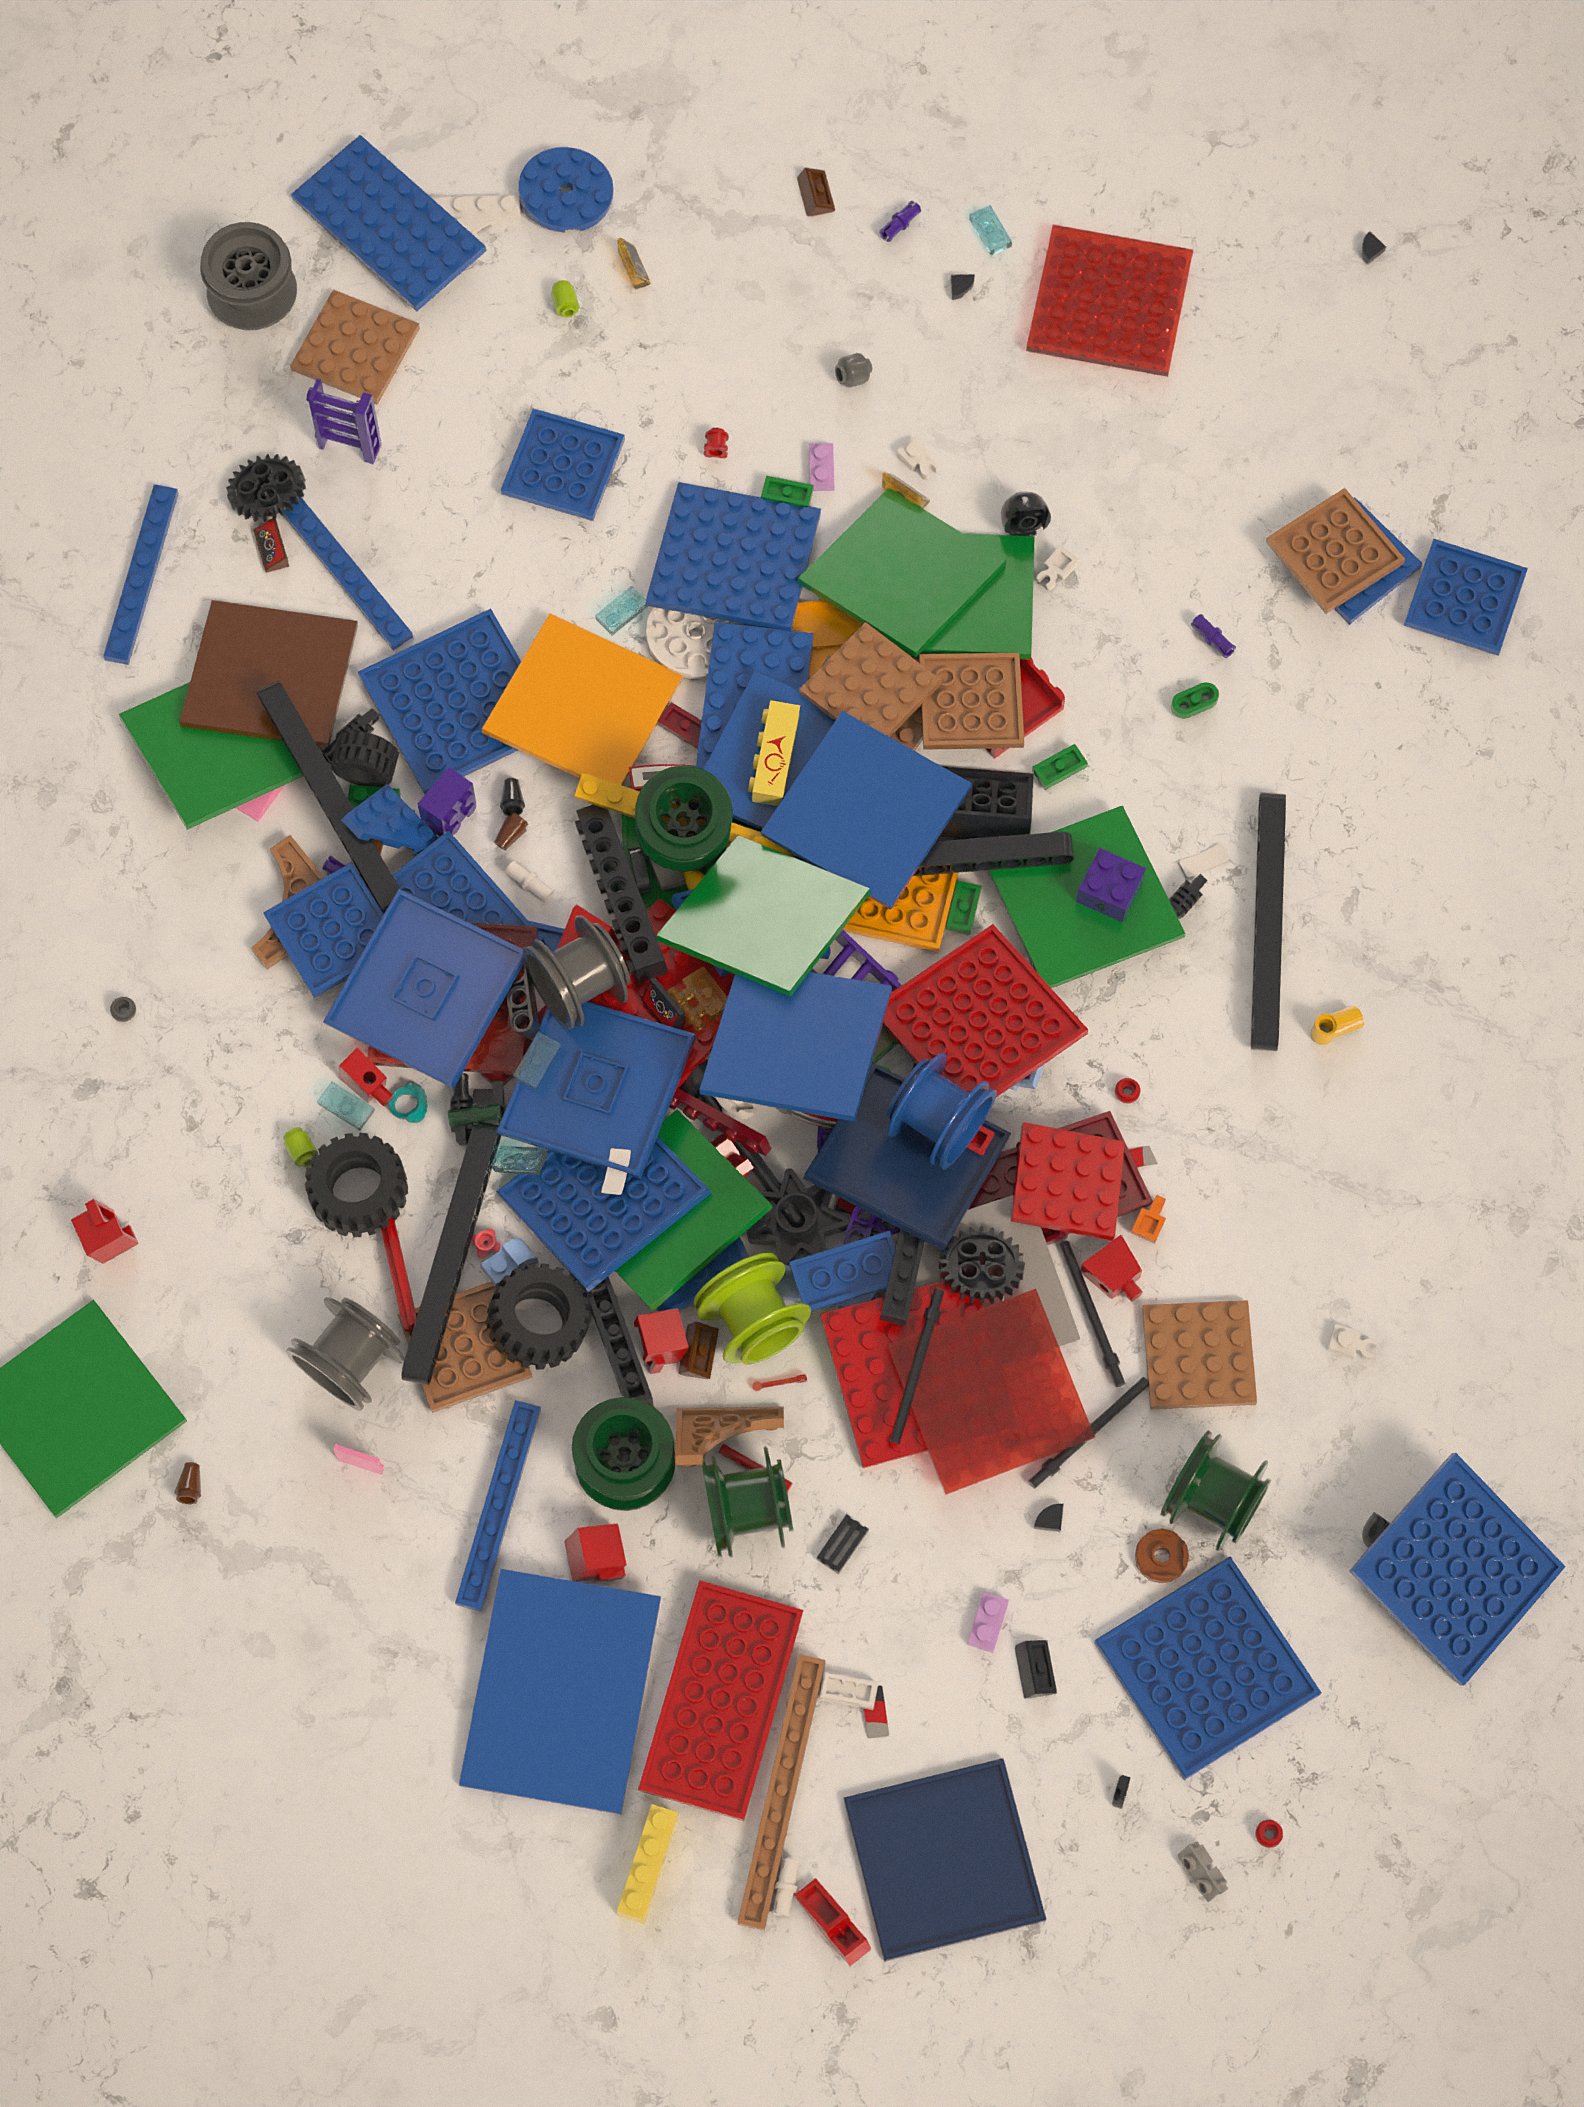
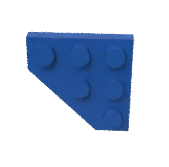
M388 784L346 814L341 820L359 839L366 841L370 838L380 840L382 845L400 849L401 846L411 848L412 852L417 854L421 853L439 838Z

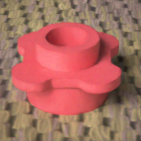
M486 1229V1231H481L472 1237L471 1243L476 1246V1254L479 1258H485L487 1254L491 1252L497 1253L501 1249V1244L496 1241V1233L493 1229Z

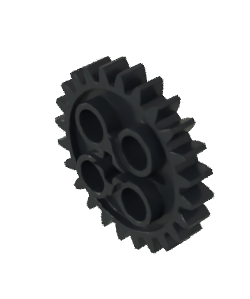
M266 454L263 460H261L260 456H257L256 462L248 459V466L239 465L241 471H233L234 478L228 479L230 486L226 487L227 497L232 509L236 510L238 516L243 514L246 520L252 516L254 522L259 517H262L263 521L266 522L268 516L276 520V514L280 513L282 516H285L284 510L293 511L292 504H300L298 497H304L303 490L306 489V480L300 466L296 465L295 460L289 462L287 456L280 459L279 454H276L273 459L270 458L269 454Z
M980 1226L979 1232H975L972 1227H969V1234L960 1230L959 1238L952 1236L945 1250L940 1251L938 1265L940 1278H944L945 1287L951 1286V1294L959 1291V1299L962 1300L968 1296L970 1304L974 1302L975 1298L979 1299L980 1305L984 1304L985 1299L994 1304L995 1297L1004 1301L1005 1293L1012 1296L1013 1289H1018L1020 1280H1023L1025 1262H1023L1024 1254L1019 1253V1244L1012 1245V1237L1004 1240L1003 1231L995 1235L994 1228L992 1227L988 1233L984 1232L983 1226Z

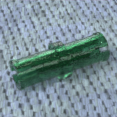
M500 1103L484 1106L473 1104L470 1108L448 1110L450 1127L467 1123L478 1125L481 1121L502 1119Z

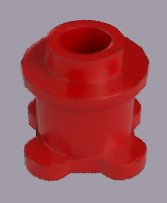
M714 427L705 433L707 443L704 444V456L725 459L728 456L726 441L729 439V434L722 428Z

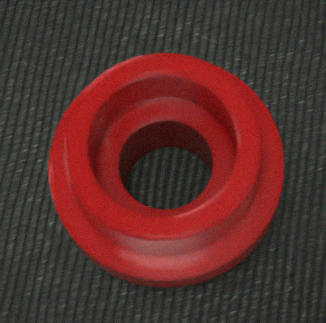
M1121 1079L1115 1086V1096L1122 1103H1133L1140 1096V1085L1134 1079ZM1128 1088L1132 1091V1094L1126 1095L1123 1093V1090Z
M1264 1820L1258 1824L1255 1830L1256 1840L1263 1847H1276L1282 1841L1283 1829L1274 1820ZM1265 1830H1271L1274 1833V1837L1272 1839L1266 1838L1264 1836Z

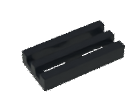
M846 1514L816 1557V1560L839 1574L868 1533L869 1528L862 1526L860 1522L854 1521ZM847 1524H849L851 1527L827 1560L825 1556ZM855 1530H858L860 1533L838 1565L833 1564Z

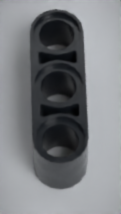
M523 965L519 971L523 972L522 977L513 982L506 995L512 1028L522 1038L532 1039L538 1035L540 1024L534 984L527 968ZM526 996L525 1002L517 1005L518 1000ZM530 1020L529 1026L521 1029L522 1023Z

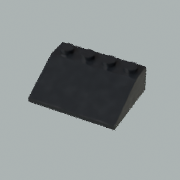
M944 767L971 782L972 787L939 837L975 839L1030 834L1034 773Z

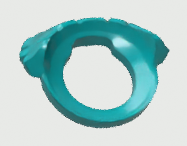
M407 1082L405 1087H400L392 1093L394 1097L389 1102V1109L399 1119H406L410 1123H418L423 1120L427 1113V1096L424 1095L425 1091L422 1089V1086L414 1082ZM402 1095H411L417 1099L416 1107L407 1113H400L395 1108L397 1099Z

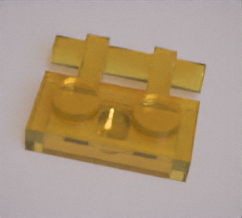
M704 966L682 979L685 989L679 992L674 986L668 990V994L684 1011L687 1023L693 1025L696 1030L702 1029L705 1025L700 1019L703 1015L706 1014L711 1021L721 1016L728 999ZM694 998L698 1003L694 1008L688 1003V1000Z

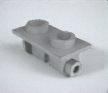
M1196 1841L1192 1845L1189 1844L1178 1854L1183 1868L1189 1872L1196 1883L1198 1891L1204 1895L1207 1902H1210L1218 1894L1220 1895L1229 1889L1226 1885L1228 1883L1227 1880H1225L1217 1866L1211 1870L1207 1868V1865L1211 1864L1213 1860L1203 1844L1200 1845Z

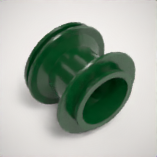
M679 765L659 771L644 784L635 806V833L641 849L654 863L673 871L687 872L709 865L723 852L729 840L733 818L730 796L721 781L702 768ZM672 801H678L680 803V807L674 809L670 806V803ZM695 802L699 805V808L691 810L688 805ZM661 816H668L670 821L666 824L660 820ZM684 817L689 824L687 826H680V822L677 820ZM701 818L706 820L707 823L703 826H698L696 823ZM675 832L678 835V837L673 836L669 833ZM690 833L695 834L693 837L686 838V835Z
M627 1397L603 1401L591 1408L581 1418L575 1429L572 1439V1456L576 1476L586 1494L604 1507L620 1511H630L648 1506L666 1491L672 1481L676 1466L675 1444L670 1425L662 1413L645 1401ZM632 1436L639 1438L636 1444H631L628 1440ZM612 1437L620 1439L616 1445L610 1444L609 1440ZM640 1453H649L644 1460L639 1458ZM602 1454H609L611 1458L608 1461H604L600 1456ZM629 1454V1461L621 1462L620 1455Z
M1207 1430L1176 1479L1160 1515L1165 1517L1169 1513L1171 1515L1169 1523L1173 1524L1183 1512L1188 1510L1223 1530L1216 1544V1550L1218 1551L1223 1547L1230 1535L1233 1537V1543L1236 1544L1258 1509L1271 1483V1479L1261 1480L1268 1466L1267 1460L1263 1461L1253 1476L1219 1457L1218 1447L1222 1435L1218 1434L1212 1439V1432Z
M766 1446L764 1447L766 1467L724 1475L717 1466L715 1456H712V1465H706L705 1460H703L702 1469L718 1557H722L721 1551L728 1550L730 1558L733 1557L732 1545L735 1536L778 1529L781 1547L785 1548L783 1528H789V1532L794 1531L781 1459H777V1464L771 1466L769 1451Z

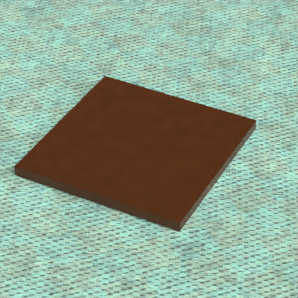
M212 600L183 707L180 727L283 741L256 691L279 680L317 746L329 748L356 637L358 621Z

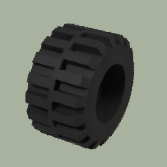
M359 731L344 732L337 739L331 761V769L337 776L349 783L360 786L383 787L392 782L399 752L397 747L391 742L375 734Z

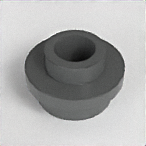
M119 997L112 1002L110 1012L115 1020L126 1022L135 1016L136 1005L128 997ZM123 1007L128 1008V1011L125 1013L119 1012Z

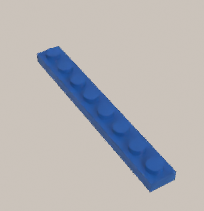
M153 485L103 655L105 661L126 665L130 663L179 492L177 488Z
M298 497L300 504H292L293 511L284 510L285 519L392 650L413 637L411 630L303 498Z
M517 1400L514 1402L455 1601L456 1606L479 1612L483 1610L541 1412L540 1406Z

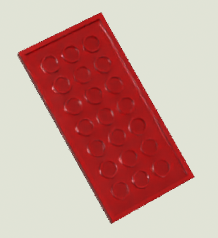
M699 1580L638 1791L740 1821L745 1820L804 1610Z

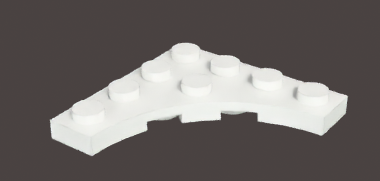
M519 195L431 197L474 236L477 235V231L488 225L492 227L501 223L521 221Z

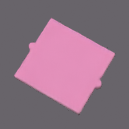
M335 1444L333 1454L336 1455L338 1461L382 1475L384 1464H381L380 1458Z

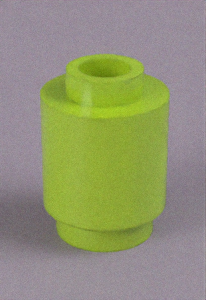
M562 280L556 282L552 286L551 291L556 313L562 317H572L580 308L575 289L569 281Z
M297 1127L289 1130L284 1135V1146L294 1164L302 1167L310 1166L309 1161L313 1155L318 1156V1151L307 1132Z

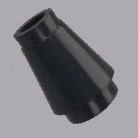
M516 778L504 780L500 808L506 816H510L512 812L520 815L525 808L519 780Z

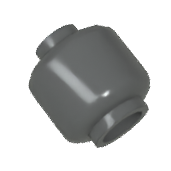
M861 353L844 356L838 360L835 366V375L838 382L849 388L866 383L872 372L871 361L868 358L866 359Z

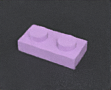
M833 443L809 444L810 484L814 485V491H834Z
M983 1592L967 1645L991 1653L994 1652L1009 1603L1008 1599Z

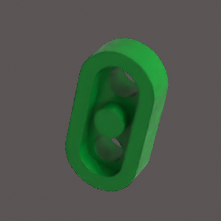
M1209 682L1198 684L1177 693L1172 699L1171 710L1178 718L1186 719L1214 707L1218 702L1219 690L1214 684ZM1202 696H1208L1210 699L1204 700ZM1185 705L1188 709L1183 710L1179 706Z

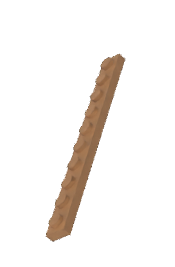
M801 1654L798 1656L737 1925L765 1931L826 1663L824 1659Z

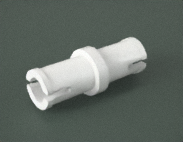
M513 860L506 868V874L519 882L525 891H531L543 900L544 903L554 894L555 890L553 888H550L538 879V875L535 872L530 873L518 864L517 861Z
M782 1858L779 1882L775 1883L777 1893L772 1914L775 1916L790 1917L793 1893H796L797 1890L795 1881L800 1863L797 1860Z

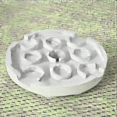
M653 607L646 625L647 644L655 661L672 672L683 675V678H707L715 622L744 624ZM693 628H699L702 630V636H690L689 631Z

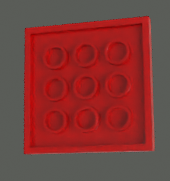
M1023 1122L1010 1221L1113 1241L1116 1233L1125 1141Z

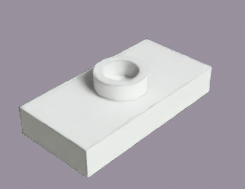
M825 1671L819 1700L873 1710L878 1681Z

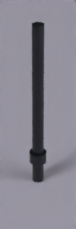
M1064 1241L1059 1245L1104 1356L1102 1361L1105 1369H1109L1115 1387H1121L1126 1383L1119 1368V1358L1117 1353H1113L1070 1242Z
M934 1288L929 1308H926L923 1319H925L889 1441L894 1444L900 1445L935 1323H938L941 1315L939 1309L945 1291Z
M1142 1377L1053 1459H1047L1041 1465L1042 1468L1028 1480L1031 1487L1035 1489L1049 1476L1053 1477L1066 1460L1149 1386V1381Z

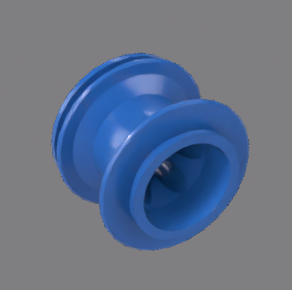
M940 1053L931 1061L923 1059L910 1072L895 1094L888 1108L887 1118L891 1120L888 1127L889 1137L898 1135L908 1125L934 1142L935 1146L930 1156V1164L937 1165L939 1163L940 1168L946 1170L961 1156L978 1133L992 1109L997 1091L993 1088L989 1089V1083L983 1081L968 1093L942 1075L947 1056L945 1053Z

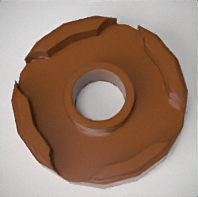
M1163 1528L1151 1530L1138 1542L1135 1551L1136 1566L1141 1574L1150 1581L1157 1583L1172 1582L1179 1578L1187 1568L1189 1559L1188 1547L1184 1540L1174 1531ZM1159 1549H1163L1168 1552L1169 1560L1159 1562L1156 1560L1154 1553Z

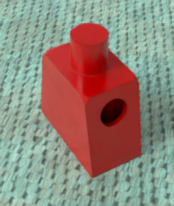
M358 1048L339 1065L338 1078L365 1102L369 1103L375 1098L384 1107L394 1097L385 1087L387 1077Z
M1119 1235L1081 1265L1082 1275L1111 1299L1123 1292L1130 1302H1133L1143 1293L1135 1283L1141 1277L1142 1269L1122 1235Z

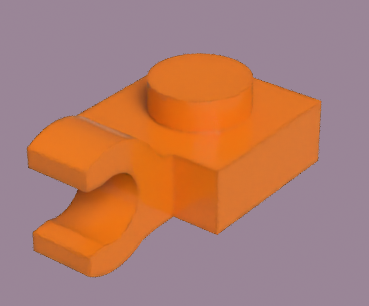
M1156 1195L1150 1210L1141 1209L1132 1228V1234L1155 1244L1166 1220L1165 1217L1159 1215L1166 1198Z

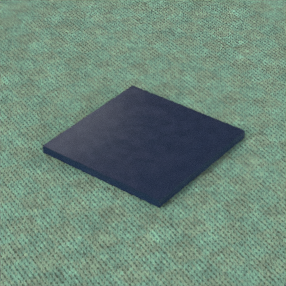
M873 1063L868 1073L855 1122L838 1119L807 1169L803 1179L944 1251L1008 1142L1011 1133L985 1120L982 1126L994 1132L995 1135L983 1156L966 1148L961 1156L946 1170L940 1168L939 1163L931 1165L930 1156L935 1146L934 1142L908 1125L898 1135L889 1137L888 1127L891 1120L887 1118V1111L905 1078Z
M1004 1758L844 1797L884 1962L1046 1922L1047 1919Z

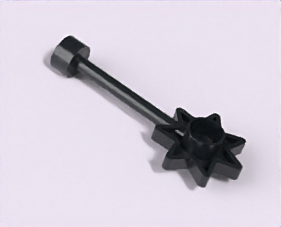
M706 1059L691 1072L679 1089L697 1099L700 1098L702 1102L722 1112L723 1107L716 1098L700 1094V1086L708 1063ZM738 1141L733 1143L739 1154L747 1158L752 1164L753 1168L751 1171L766 1190L759 1192L773 1207L747 1232L750 1244L776 1245V1255L779 1262L789 1266V1262L794 1261L801 1252L810 1256L828 1250L825 1237L847 1230L849 1218L828 1208L832 1193L817 1185L806 1189L795 1171L791 1168L785 1170L782 1183H780L758 1152L753 1154L742 1143Z

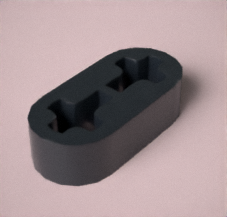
M641 847L630 848L629 856L639 893L651 892L643 851Z

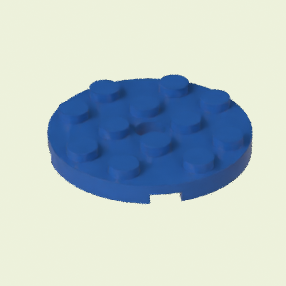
M557 147L542 151L527 162L519 178L518 190L521 205L533 221L547 229L565 232V230L575 229L583 231L599 223L611 207L614 188L608 169L595 156L581 149ZM571 186L572 191L564 193L560 190V187Z

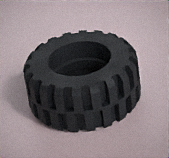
M360 1132L359 1136L347 1133L343 1139H338V1137L330 1139V1145L326 1146L323 1144L318 1149L320 1154L312 1156L309 1161L311 1168H307L305 1174L307 1180L305 1182V1190L316 1217L320 1222H324L326 1228L334 1231L336 1228L338 1234L347 1236L348 1232L352 1233L353 1237H362V1233L368 1232L370 1236L376 1234L375 1229L379 1228L380 1225L383 1230L386 1229V1226L389 1225L388 1219L396 1220L400 1215L398 1208H404L407 1201L405 1197L408 1194L407 1176L398 1153H395L394 1148L389 1143L384 1144L382 1138L373 1136L370 1139L368 1133ZM368 1168L380 1175L381 1181L377 1190L365 1200L346 1202L338 1199L333 1194V1188L338 1178L351 1169Z
M532 1263L526 1264L523 1271L520 1267L512 1270L510 1276L505 1275L500 1281L488 1306L486 1324L487 1328L491 1329L489 1332L491 1341L498 1342L496 1349L500 1354L507 1353V1360L512 1363L515 1360L522 1362L521 1367L524 1368L535 1365L536 1370H544L546 1364H549L551 1368L559 1366L561 1360L566 1362L572 1357L574 1352H577L589 1329L588 1325L591 1321L589 1308L591 1304L588 1297H583L586 1290L581 1284L578 1286L575 1284L576 1279L572 1274L566 1276L563 1274L564 1269L558 1266L554 1270L549 1268V1264L541 1263L540 1267H535V1264ZM532 1298L547 1301L559 1312L562 1319L561 1329L551 1334H537L529 1331L519 1322L515 1313L516 1305L523 1300Z

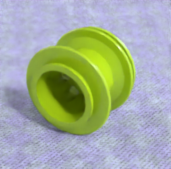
M762 1253L735 1263L712 1278L695 1296L694 1306L698 1310V1318L704 1321L723 1319L734 1337L726 1346L722 1355L723 1360L727 1363L742 1362L743 1364L750 1365L769 1359L790 1346L804 1331V1324L810 1317L811 1307L802 1303L785 1305L775 1286L784 1276L786 1268L782 1262H779L775 1254Z

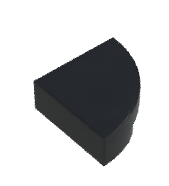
M1371 231L1366 234L1362 244V255L1367 264L1386 250V246Z
M975 274L951 275L952 300L962 298L964 294L972 289Z
M1053 1504L1043 1509L1036 1518L1034 1529L1060 1532L1064 1504Z
M1124 1775L1119 1777L1112 1801L1113 1807L1122 1809L1131 1777Z

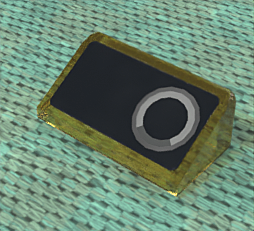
M618 238V253L633 288L636 290L650 285L651 281L636 247L625 239Z
M887 472L882 474V488L885 490L890 488L923 509L930 502L929 498L894 474Z

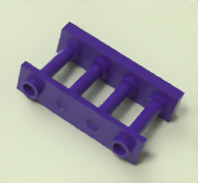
M316 379L314 386L310 387L307 392L306 400L309 402L315 438L317 439L319 449L324 450L328 439L360 448V451L363 452L364 462L374 465L382 442L373 396L363 392L360 401L353 402L328 395L323 391L322 381ZM327 405H331V406L338 407V408H341V409H344V410H348V411H351V412H353V413H350V412H347V411H343V410H340V409H336V408H333V407H329V406H327ZM329 417H332V418H335V419H339V420H342V421H346V422H349V423H352V424H355V425H351V424H348V423H345V422H341V421H338V420H334V419H331V418H329ZM333 430H337V431H340V432H344V433H347V434H351V435H354V436H358V438H357V437L350 436V435H346V434H343V433H339V432H336V431H333Z
M844 930L840 932L835 940L843 949L823 974L834 976L852 955L861 964V967L851 979L862 981L870 972L880 982L879 984L892 986V992L902 986L898 982V977L892 971L885 970ZM813 968L810 971L813 973H817Z

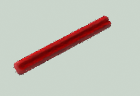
M389 1218V1225L386 1226V1229L383 1230L380 1225L403 1329L413 1332L417 1319L396 1223L394 1219Z

